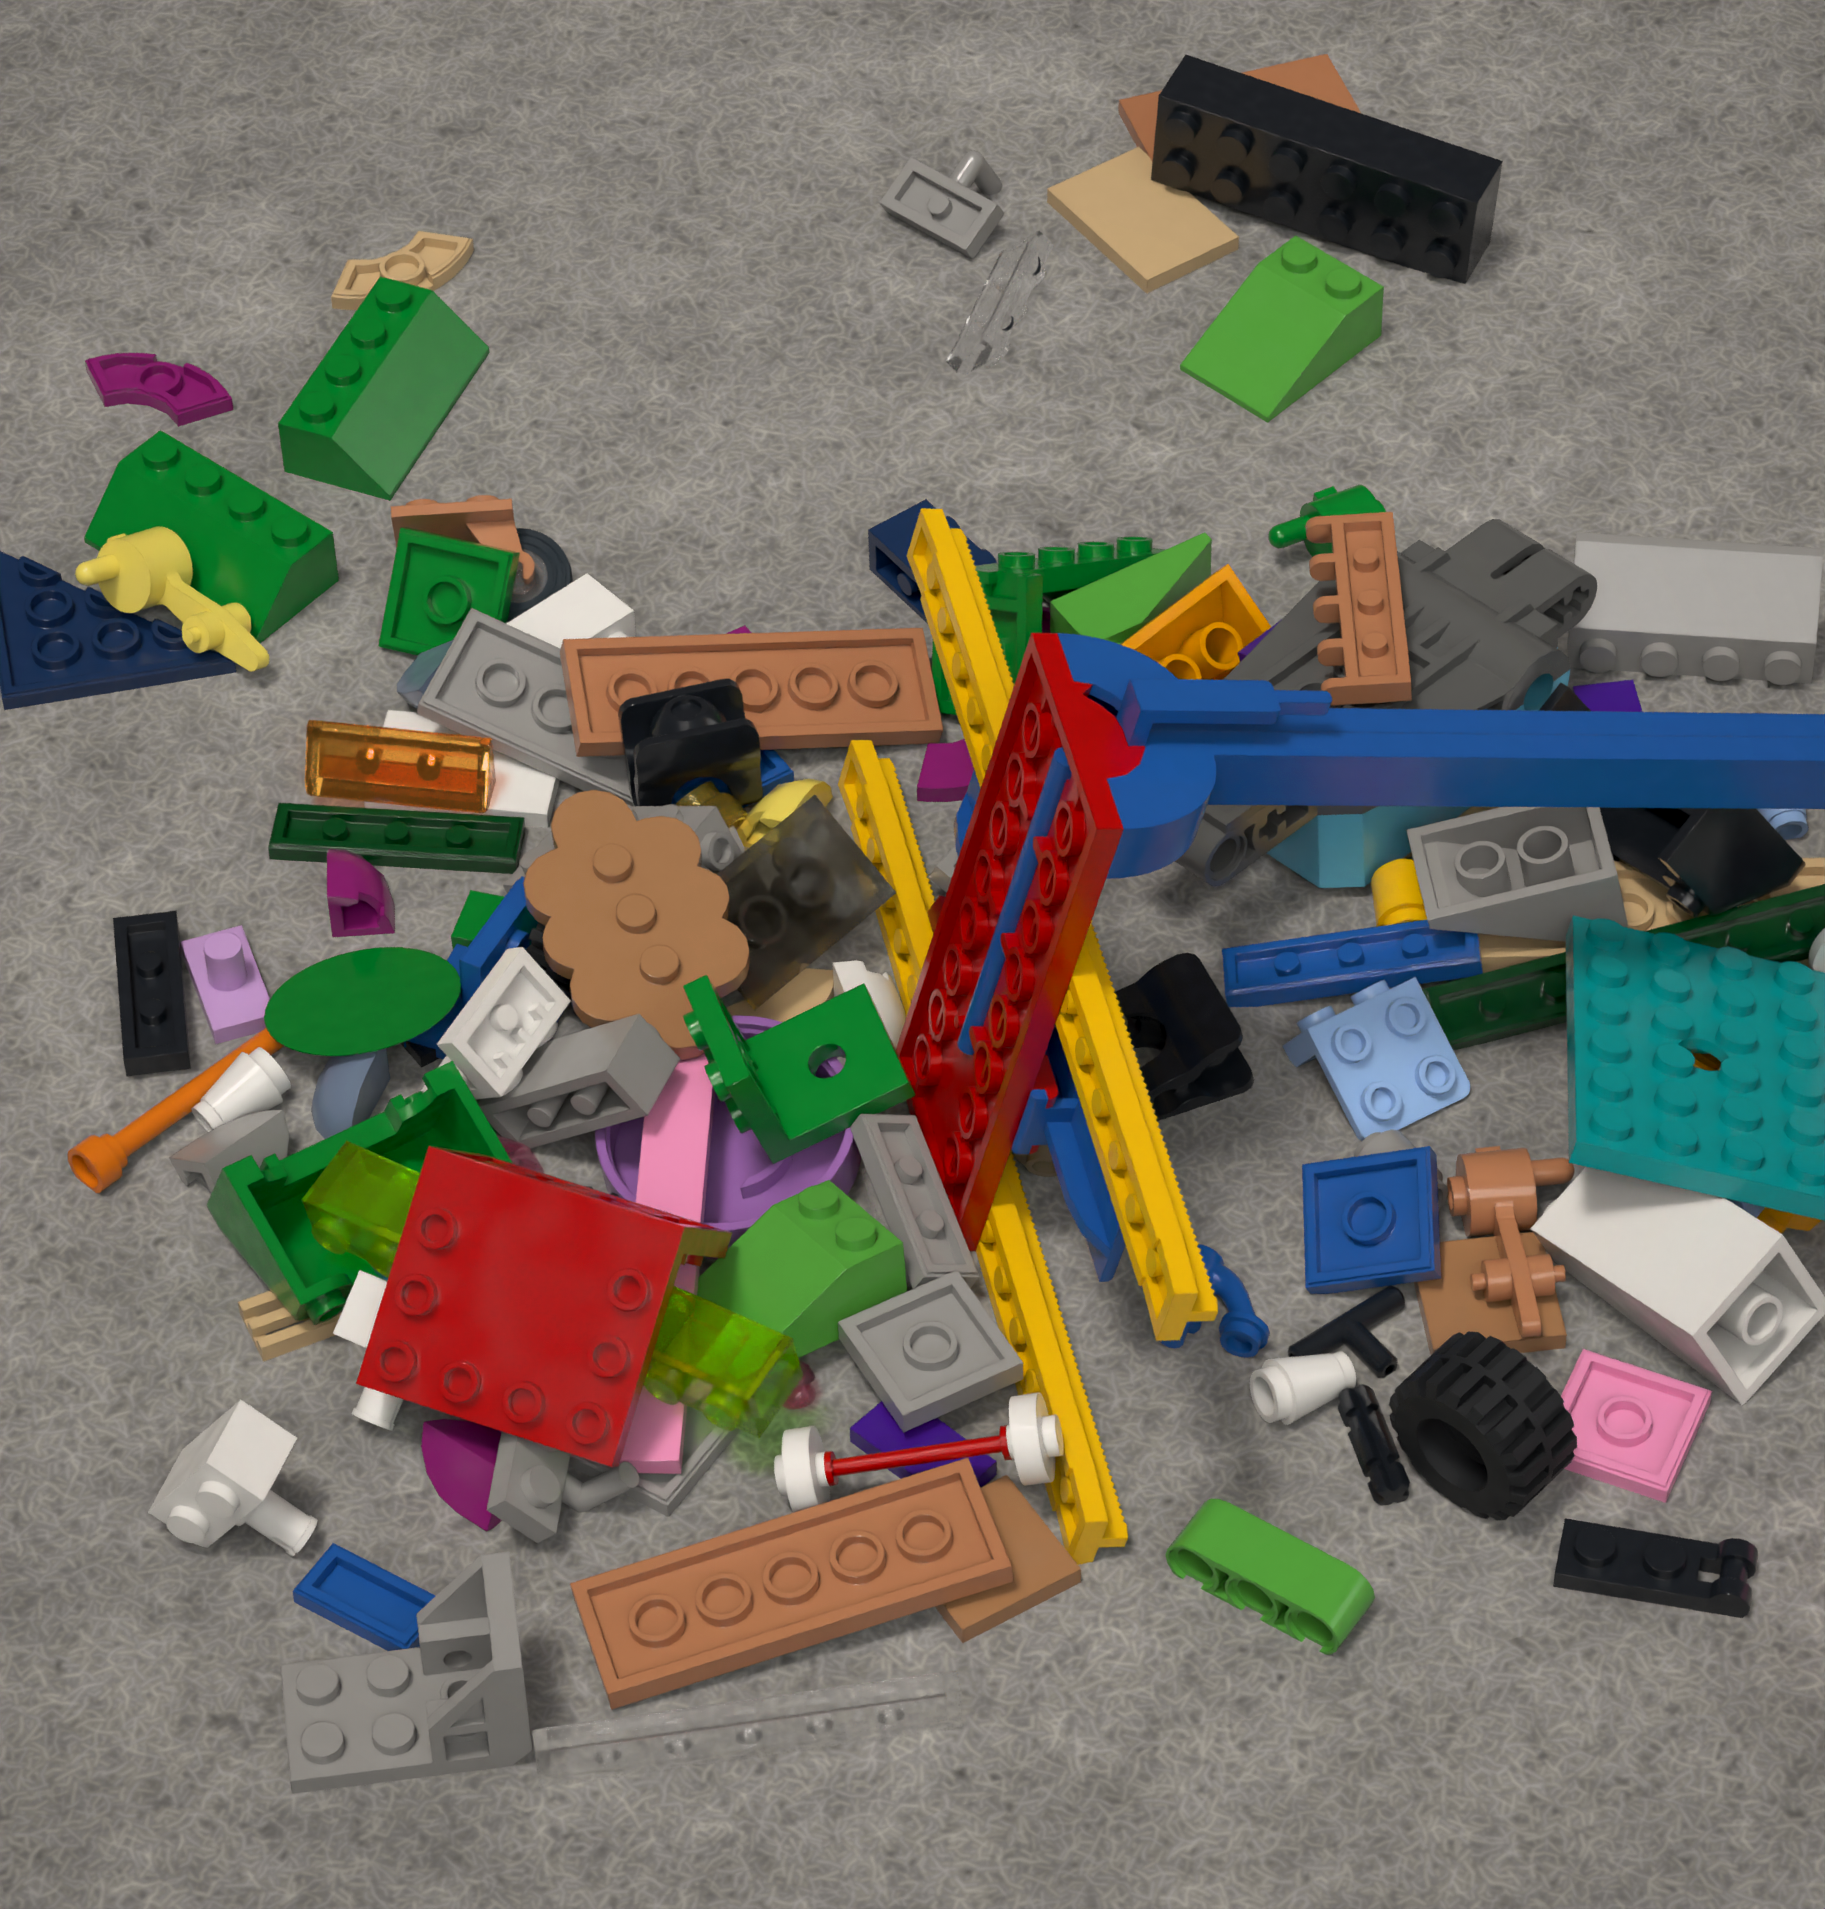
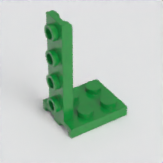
M1127 536L1118 537L1116 547H1114V543L1099 541L1079 542L1078 552L1076 553L1075 549L1070 547L1038 548V558H1035L1034 553L1001 552L998 553V563L976 565L977 576L980 577L979 582L982 583L981 587L983 588L985 599H987L986 604L989 605L988 609L991 611L990 615L993 616L992 621L995 622L994 626L998 633L997 637L1000 638L999 643L1002 644L1001 649L1004 650L1005 660L1008 661L1007 666H1009L1008 671L1011 672L1010 677L1013 678L1012 682L1015 684L1031 633H1042L1043 593L1082 588L1166 549L1153 548L1152 538ZM933 641L932 676L940 713L957 715Z

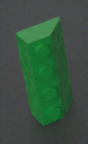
M380 276L278 422L284 472L390 501L489 354V347L433 290Z
M161 430L118 462L84 536L85 543L100 551L102 546L107 543L108 538L123 533L130 535L153 527H165L172 530L185 543L191 557L193 576L190 586L220 606L230 603L241 604L251 617L250 634L259 643L263 642L339 581L332 531Z

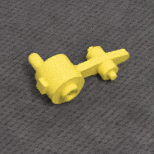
M153 527L130 535L123 533L110 537L107 543L100 549L97 558L82 562L76 568L75 576L79 583L85 586L98 583L106 600L121 612L135 613L157 605H165L183 623L182 639L193 652L202 653L213 649L250 672L265 668L269 664L267 650L250 634L251 617L241 604L230 603L220 606L190 586L193 567L189 551L182 539L168 528Z

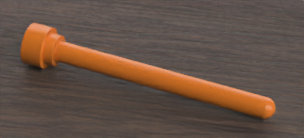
M267 1028L263 1029L113 1136L109 1134H103L100 1137L90 1135L70 1149L67 1156L73 1173L95 1193L102 1192L122 1177V1169L128 1164V1156L192 1112V1108L201 1101V1098L241 1052L249 1055L255 1049L261 1047L272 1055L284 1046L269 1034Z

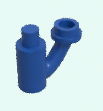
M1198 1244V1248L1201 1249L1200 1255L1203 1256L1202 1261L1206 1263L1204 1268L1208 1270L1209 1282L1212 1283L1211 1288L1214 1290V1294L1223 1300L1228 1310V1313L1222 1317L1219 1325L1220 1343L1232 1355L1243 1358L1253 1357L1260 1349L1266 1346L1270 1336L1269 1328L1263 1320L1255 1315L1249 1294L1240 1278L1231 1269L1224 1266L1222 1257L1215 1250ZM1203 1321L1187 1322L1180 1340L1160 1342L1170 1348H1180L1185 1341L1187 1333L1194 1334L1199 1331Z

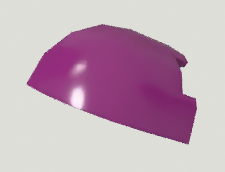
M328 849L327 901L332 937L395 933V905L384 875L358 854L347 850Z
M452 1419L424 1421L421 1449L426 1473L439 1497L454 1511L483 1530L489 1531L502 1521L487 1511L501 1431L470 1421Z

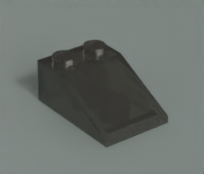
M816 795L812 796L717 874L727 885L729 893L730 911L727 921L738 926L747 938L750 966L747 978L737 990L755 1011L896 894V891Z

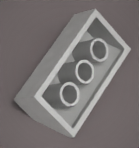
M1576 532L1574 564L1592 574L1597 580L1598 587L1596 597L1588 613L1577 625L1568 631L1567 657L1569 658L1570 668H1583L1594 673L1613 670L1643 672L1655 677H1665L1673 674L1702 676L1716 681L1747 679L1770 681L1777 685H1789L1792 683L1811 684L1817 644L1823 548Z

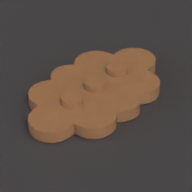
M589 790L578 792L568 797L554 811L551 822L554 850L536 858L527 869L523 883L528 911L536 921L545 925L542 937L545 960L554 972L571 980L570 993L573 1010L584 1024L593 1028L640 1014L647 1023L657 1029L661 1038L679 1056L680 1060L697 1058L704 1054V1051H699L683 1018V1015L693 1011L683 986L707 974L722 998L739 988L747 978L750 966L747 938L738 926L727 921L730 911L727 885L720 876L701 867L702 854L699 838L692 828L682 821L665 816L644 818L636 821L633 812L624 800L610 792Z

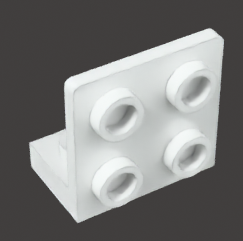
M523 947L507 949L437 1043L438 1047L447 1055L438 1067L453 1061L475 1099L499 1098L508 1094L521 1081L523 1077L522 1068L534 1051L548 1042L558 1028L556 1021L571 1000ZM424 1085L421 1091L425 1092L428 1089L426 1085Z

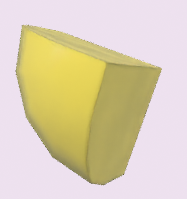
M814 779L778 784L752 807L736 830L743 845L788 862L832 799L831 786L824 781Z

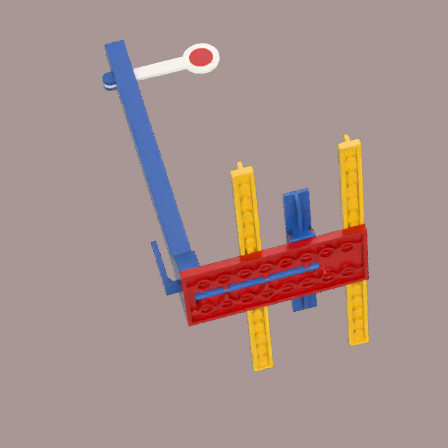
M920 509L908 549L907 559L922 595L920 599L974 767L967 792L954 820L955 847L958 860L934 934L927 912L935 902V896L932 895V885L929 884L930 879L927 878L928 874L924 867L925 863L922 861L923 857L919 850L920 846L917 845L918 840L915 839V829L912 828L913 824L910 822L911 818L907 811L908 807L905 806V796L902 795L903 791L900 789L901 785L898 784L899 779H897L898 774L895 773L896 768L891 759L878 758L872 740H851L838 781V787L852 823L851 832L906 1014V1020L896 1052L916 1096L906 1100L910 1115H915L968 1249L969 1251H976L998 1328L1023 1362V1380L1015 1383L1018 1395L1040 1392L1044 1398L1048 1414H1057L1059 1418L1064 1452L1063 1456L1055 1457L1054 1481L1044 1484L1052 1511H1056L1064 1548L1077 1565L1093 1562L1098 1548L1125 1547L1128 1539L1127 1524L1123 1522L1125 1519L1121 1515L1123 1510L1119 1508L1121 1505L1117 1501L1119 1497L1115 1495L1117 1490L1113 1488L1112 1476L1109 1475L1110 1469L1107 1468L1106 1456L1103 1455L1104 1449L1101 1448L1100 1436L1097 1435L1098 1430L1095 1428L1094 1416L1091 1415L1090 1403L1087 1402L1086 1390L1083 1389L1084 1383L1081 1382L1080 1370L1077 1369L1078 1364L1075 1362L1076 1357L1073 1356L1072 1344L1069 1343L1068 1331L1065 1330L1064 1318L1061 1317L1062 1312L1059 1311L1060 1306L1057 1304L1058 1299L1055 1298L1054 1286L1051 1285V1274L1047 1272L1049 1268L1045 1266V1255L1042 1254L1041 1242L1038 1241L1039 1236L1036 1235L1037 1230L1034 1228L1035 1223L1032 1222L1033 1217L1030 1216L1031 1211L1026 1203L1027 1198L1024 1197L1026 1193L1023 1191L1024 1186L1021 1185L1022 1180L1019 1179L1020 1174L1017 1172L1018 1168L1015 1166L1016 1161L1013 1160L1014 1155L1011 1154L1012 1151L1015 1154H1033L1038 1151L1040 1145H1048L1066 1205L1081 1234L1086 1238L1099 1282H1107L1113 1279L1126 1245L1138 1286L1143 1288L1156 1341L1180 1340L1187 1322L1215 1321L1218 1313L1217 1297L1213 1295L1214 1290L1211 1288L1212 1283L1209 1282L1208 1270L1204 1268L1206 1263L1202 1261L1203 1256L1200 1255L1199 1243L1195 1241L1197 1236L1193 1234L1194 1229L1191 1227L1192 1222L1189 1221L1190 1216L1186 1214L1188 1209L1184 1207L1185 1202L1182 1200L1183 1195L1180 1194L1179 1182L1176 1181L1177 1176L1173 1174L1175 1169L1171 1167L1172 1162L1169 1161L1170 1156L1167 1154L1168 1149L1165 1148L1166 1143L1162 1141L1164 1136L1160 1134L1162 1130L1158 1128L1160 1123L1156 1121L1157 1116L1154 1115L1153 1103L1150 1102L1151 1097L1148 1096L1147 1084L1143 1082L1145 1078L1141 1076L1142 1071L1137 1063L1138 1058L1135 1057L1136 1052L1131 1044L1132 1039L1129 1038L1130 1033L1127 1032L1126 1020L1123 1019L1124 1014L1120 1012L1121 1007L1118 1006L1119 1001L1114 993L1115 988L1112 987L1113 982L1110 981L1111 976L1108 975L1109 970L1104 962L1105 957L1102 956L1103 951L1100 950L1101 945L1098 944L1099 939L1096 937L1097 933L1092 925V918L1106 879L1148 874L1162 869L1179 859L1194 842L1207 805L1825 809V714L1330 708L1332 696L1327 691L1274 690L1273 685L1266 680L1178 679L1158 662L1131 648L1100 638L1066 633H1031L1014 684L1012 682L1013 678L1010 677L1011 672L1008 671L1009 666H1007L1008 661L1005 660L1006 656L1003 654L1004 650L1001 649L1002 644L999 643L1000 638L997 637L998 633L994 626L995 622L992 621L993 616L990 615L989 605L986 604L987 599H985V594L981 587L982 583L979 582L980 577L977 576L978 572L974 565L975 561L972 560L971 550L968 549L969 544H967L966 536L961 529L949 527L943 509ZM1825 928L1814 940L1808 960L1811 970L1824 973Z

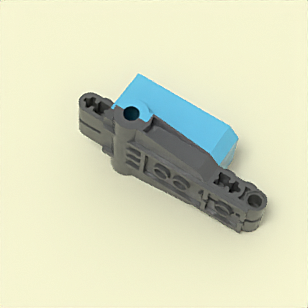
M1491 519L1446 551L1439 547L1434 549L1423 541L1418 540L1403 552L1397 551L1411 674L1412 701L1330 705V708L1539 711L1560 682L1566 686L1568 685L1571 670L1569 658L1558 649V638L1577 625L1588 613L1596 597L1597 580L1589 572L1554 551L1545 549L1540 543L1500 519ZM1335 580L1319 581L1224 680H1266L1273 685L1274 690L1321 691V684L1325 680L1345 677L1344 665H1322L1318 661L1317 646L1321 641L1341 638L1339 623H1320L1314 618L1313 603L1316 599L1322 596L1337 595ZM1207 805L1194 842L1175 862L1209 885L1220 886L1267 853L1318 888L1365 887L1371 882V878L1378 868L1393 860L1402 859L1411 852L1407 829L1457 818L1470 807Z

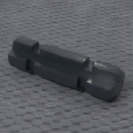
M1364 1384L1355 1388H1345L1338 1397L1340 1401L1338 1410L1344 1425L1351 1429L1348 1432V1436L1365 1477H1370L1371 1481L1367 1484L1373 1500L1380 1506L1406 1500L1409 1496L1408 1488L1410 1481L1403 1464L1396 1461L1400 1456L1383 1414L1377 1412L1380 1406L1374 1390Z

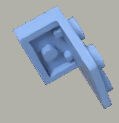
M1416 977L1389 989L1386 981L1382 980L1351 996L1350 998L1354 1006L1337 1015L1330 1005L1297 1022L1301 1033L1283 1045L1289 1060L1295 1067L1317 1058L1353 1131L1361 1141L1375 1132L1382 1133L1388 1130H1400L1465 1098L1470 1092V1082Z

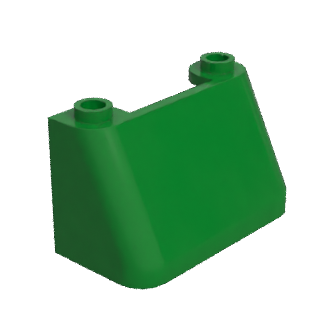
M453 1061L423 1075L422 1080L428 1088L425 1092L419 1091L410 1095L405 1100L400 1094L389 1100L384 1112L282 1160H279L274 1153L264 1158L259 1168L253 1156L249 1155L222 1168L207 1202V1208L220 1231L295 1320L310 1318L312 1323L317 1325L332 1319L342 1312L359 1270L377 1276L339 1212L335 1195L396 1169L413 1198L428 1146L483 1154L512 1163Z

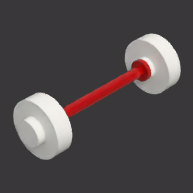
M1038 1392L1011 1396L1009 1401V1425L1000 1426L999 1435L836 1459L833 1451L825 1452L822 1439L815 1426L787 1429L782 1437V1455H777L774 1459V1472L779 1494L781 1497L788 1496L793 1513L829 1502L830 1486L838 1485L839 1476L1001 1452L1005 1461L1015 1460L1021 1483L1024 1486L1054 1481L1055 1457L1063 1456L1064 1452L1063 1435L1057 1414H1048L1044 1398Z

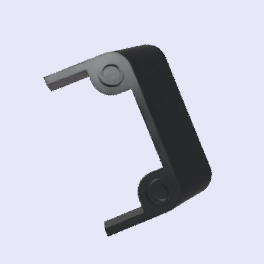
M1561 682L1539 709V711H1591L1568 686ZM1599 807L1612 856L1668 890L1665 894L1666 897L1694 918H1697L1701 911L1715 916L1788 887L1806 865L1803 859L1757 809Z

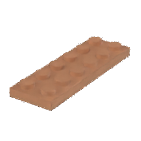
M923 628L563 639L560 649V659L577 757L624 755L618 712L620 706L626 700L720 679H731L738 684L743 696L745 719L752 721L757 729L760 750L849 747L851 740H872L874 746L939 743L943 733Z
M965 1458L570 1583L608 1702L611 1710L995 1588L1014 1580L1011 1563L969 1458Z

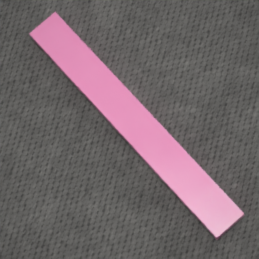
M705 1054L697 1058L679 1060L647 1116H644L636 1203L703 1224L715 1090L704 1068L705 1065L709 1064ZM687 1263L685 1265L680 1264L621 1456L620 1463H631L638 1473L681 1474L699 1266Z

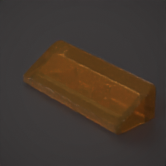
M318 720L308 721L306 732L305 788L306 793L310 796L472 813H486L489 808L496 783L492 738Z

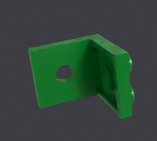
M707 974L683 986L693 1011L683 1015V1018L699 1051H704L709 1063L704 1068L721 1102L725 1101L732 1119L741 1134L752 1129L773 1164L851 1127L860 1114H878L916 1096L873 998L864 983L747 1040ZM832 1057H843L846 1059L844 1067L835 1076L830 1078L816 1077L818 1067L825 1060Z

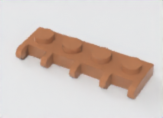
M1393 512L1317 516L1309 519L1305 526L1307 539L1313 543H1332V553L1318 554L1310 559V575L1318 581L1335 580L1337 593L1334 596H1322L1314 601V618L1320 623H1339L1341 638L1326 639L1318 644V661L1325 666L1344 665L1345 677L1325 680L1321 684V691H1327L1331 694V705L1333 706L1412 701L1411 674Z

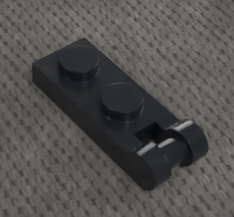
M1565 1518L1553 1587L1743 1618L1750 1611L1752 1589L1747 1584V1579L1754 1576L1756 1572L1758 1549L1752 1543L1738 1538L1725 1539L1718 1544ZM1699 1571L1719 1574V1579L1713 1582L1697 1580Z

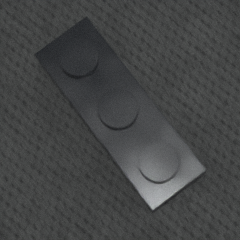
M177 911L113 918L122 1048L126 1077L191 1069Z

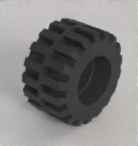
M1468 1331L1465 1335L1460 1332L1452 1335L1394 1389L1395 1393L1390 1397L1389 1406L1392 1413L1389 1416L1391 1425L1397 1432L1398 1436L1396 1438L1402 1450L1411 1460V1464L1439 1493L1443 1494L1457 1506L1464 1507L1474 1515L1484 1519L1492 1517L1496 1521L1506 1520L1509 1516L1514 1517L1571 1463L1575 1456L1573 1450L1577 1447V1436L1572 1430L1575 1425L1571 1414L1565 1409L1563 1405L1564 1400L1546 1379L1547 1377L1515 1348L1507 1347L1501 1340L1489 1336L1486 1338L1479 1332Z

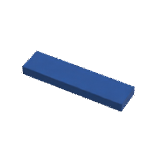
M1428 920L1222 949L1225 998L1229 1007H1259L1358 993L1382 980L1386 981L1389 988H1393L1416 977L1419 984L1466 978L1483 973L1479 933L1430 929Z

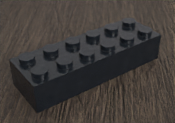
M1185 55L1159 94L1151 180L1371 256L1428 273L1436 278H1445L1466 284L1490 244L1503 161Z

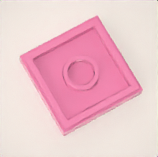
M1583 1349L1561 1395L1564 1400L1563 1405L1571 1414L1575 1425L1572 1430L1577 1436V1447L1573 1450L1575 1456L1564 1469L1666 1503L1709 1407L1712 1391Z

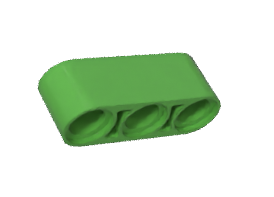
M1221 1499L1205 1501L1168 1547L1165 1554L1169 1567L1177 1577L1184 1579L1188 1575L1203 1583L1200 1589L1240 1610H1243L1245 1606L1263 1615L1260 1618L1261 1621L1300 1642L1306 1637L1323 1646L1319 1652L1326 1655L1335 1653L1375 1599L1374 1590L1369 1581L1352 1566Z

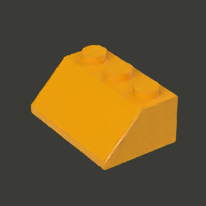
M1226 564L1120 645L1131 648L1153 659L1178 679L1224 680L1240 663L1238 652L1270 629L1271 626L1230 565Z

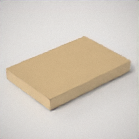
M1137 147L1048 188L1047 203L1147 294L1238 250L1239 236L1191 193L1151 180L1152 161L1141 148Z

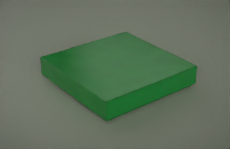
M400 528L378 646L419 655L424 651L454 640L471 608L507 623L520 552L413 528Z

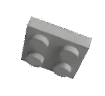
M957 1270L838 1321L839 1340L903 1433L1023 1380L1022 1360Z

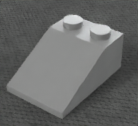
M1499 807L1406 830L1430 929L1566 942V934L1573 915L1592 920L1597 918L1610 919L1623 927H1628L1618 875L1599 807Z

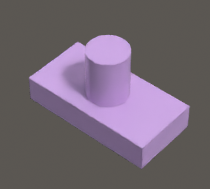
M242 925L181 941L182 955L215 1044L259 1033L265 1029L264 1014L270 998Z

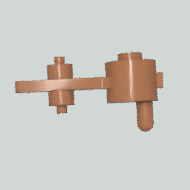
M1500 1146L1475 1148V1153L1458 1154L1456 1176L1447 1178L1449 1210L1452 1217L1461 1216L1467 1237L1494 1234L1500 1258L1481 1261V1273L1470 1274L1472 1291L1483 1290L1486 1302L1510 1300L1521 1338L1541 1336V1320L1536 1297L1554 1295L1555 1282H1564L1566 1280L1564 1265L1553 1266L1549 1253L1526 1256L1519 1232L1530 1231V1228L1537 1221L1536 1187L1568 1183L1574 1176V1166L1566 1158L1531 1160L1526 1148L1501 1150Z

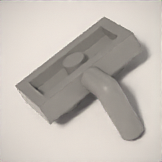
M978 151L967 152L950 177L910 157L879 202L887 213L971 259H974L1005 214L997 203L969 189L973 182L982 193L987 195L996 194L1002 188L1001 180Z
M501 1432L487 1511L536 1543H539L556 1534L562 1502L577 1512L589 1511L636 1487L639 1482V1475L631 1463L622 1462L618 1467H613L585 1482H581L567 1473L570 1453Z

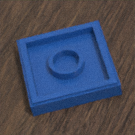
M1430 1146L1302 1164L1305 1288L1310 1294H1332L1441 1279L1437 1155Z

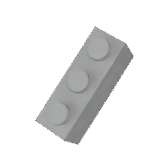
M636 1014L549 1040L537 1048L522 1068L523 1077L512 1091L499 1098L481 1099L478 1105L488 1122L512 1148L523 1151L647 1116L680 1058L661 1038L657 1029L647 1023L640 1014Z

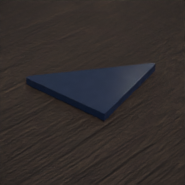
M0 551V690L4 710L236 673L235 662L222 654L212 650L202 653L190 650L182 639V630L159 619H154L151 622L134 613L121 612L106 600L102 592L91 587L82 590L63 581L61 573L25 556L16 559Z

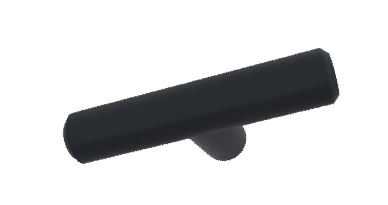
M1392 1285L1384 1288L1289 1346L1288 1357L1331 1353L1345 1344L1378 1378L1388 1376L1396 1370L1398 1359L1369 1329L1405 1307L1403 1293Z

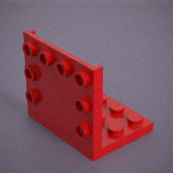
M428 1146L356 1384L597 1463L618 1467L680 1264L685 1265L687 1263L701 1267L704 1256L725 1259L732 1232L487 1155Z

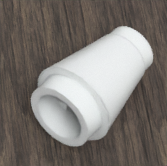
M258 1047L249 1055L241 1052L201 1098V1101L192 1108V1113L199 1124L209 1132L222 1124L242 1116L266 1111L283 1102L281 1095L291 1088V1084L275 1059L263 1048Z
M1342 1351L1332 1354L1268 1359L1263 1363L1262 1369L1255 1370L1250 1377L1251 1397L1259 1415L1268 1423L1281 1420L1285 1425L1295 1422L1339 1397V1394L1345 1388H1355L1356 1385L1354 1366L1347 1354Z

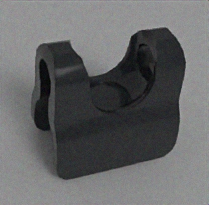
M720 679L638 696L626 700L620 706L618 712L619 726L626 761L629 790L634 806L669 805L681 786L699 777H713L726 783L728 790L732 793L733 805L735 807L756 803L763 798L759 734L753 722L745 719L743 696L735 681Z
M1181 953L1166 959L1151 968L1137 982L1114 992L1117 995L1116 999L1119 1001L1118 1006L1121 1007L1120 1012L1128 1020L1127 1032L1130 1033L1129 1038L1132 1039L1131 1044L1134 1048L1147 1047L1161 1051L1157 1057L1139 1068L1142 1071L1141 1076L1145 1078L1143 1082L1147 1084L1146 1089L1149 1091L1148 1096L1151 1097L1150 1102L1153 1103L1152 1108L1155 1110L1154 1115L1157 1116L1156 1121L1245 1093L1252 1088L1254 1083L1252 1070L1238 1048L1243 1039L1240 1025L1201 960L1195 954Z

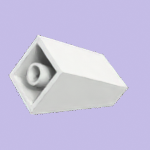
M1585 1167L1564 1192L1546 1208L1543 1215L1530 1228L1556 1264L1564 1265L1565 1270L1741 1405L1745 1404L1825 1315V1296L1785 1237L1726 1198Z

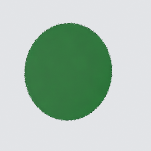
M380 947L340 954L305 968L283 983L268 1001L264 1014L265 1026L269 1034L283 1046L312 1055L346 1056L385 1049L410 1040L441 1021L451 1011L459 998L461 991L460 977L453 965L447 960L433 953L413 948Z

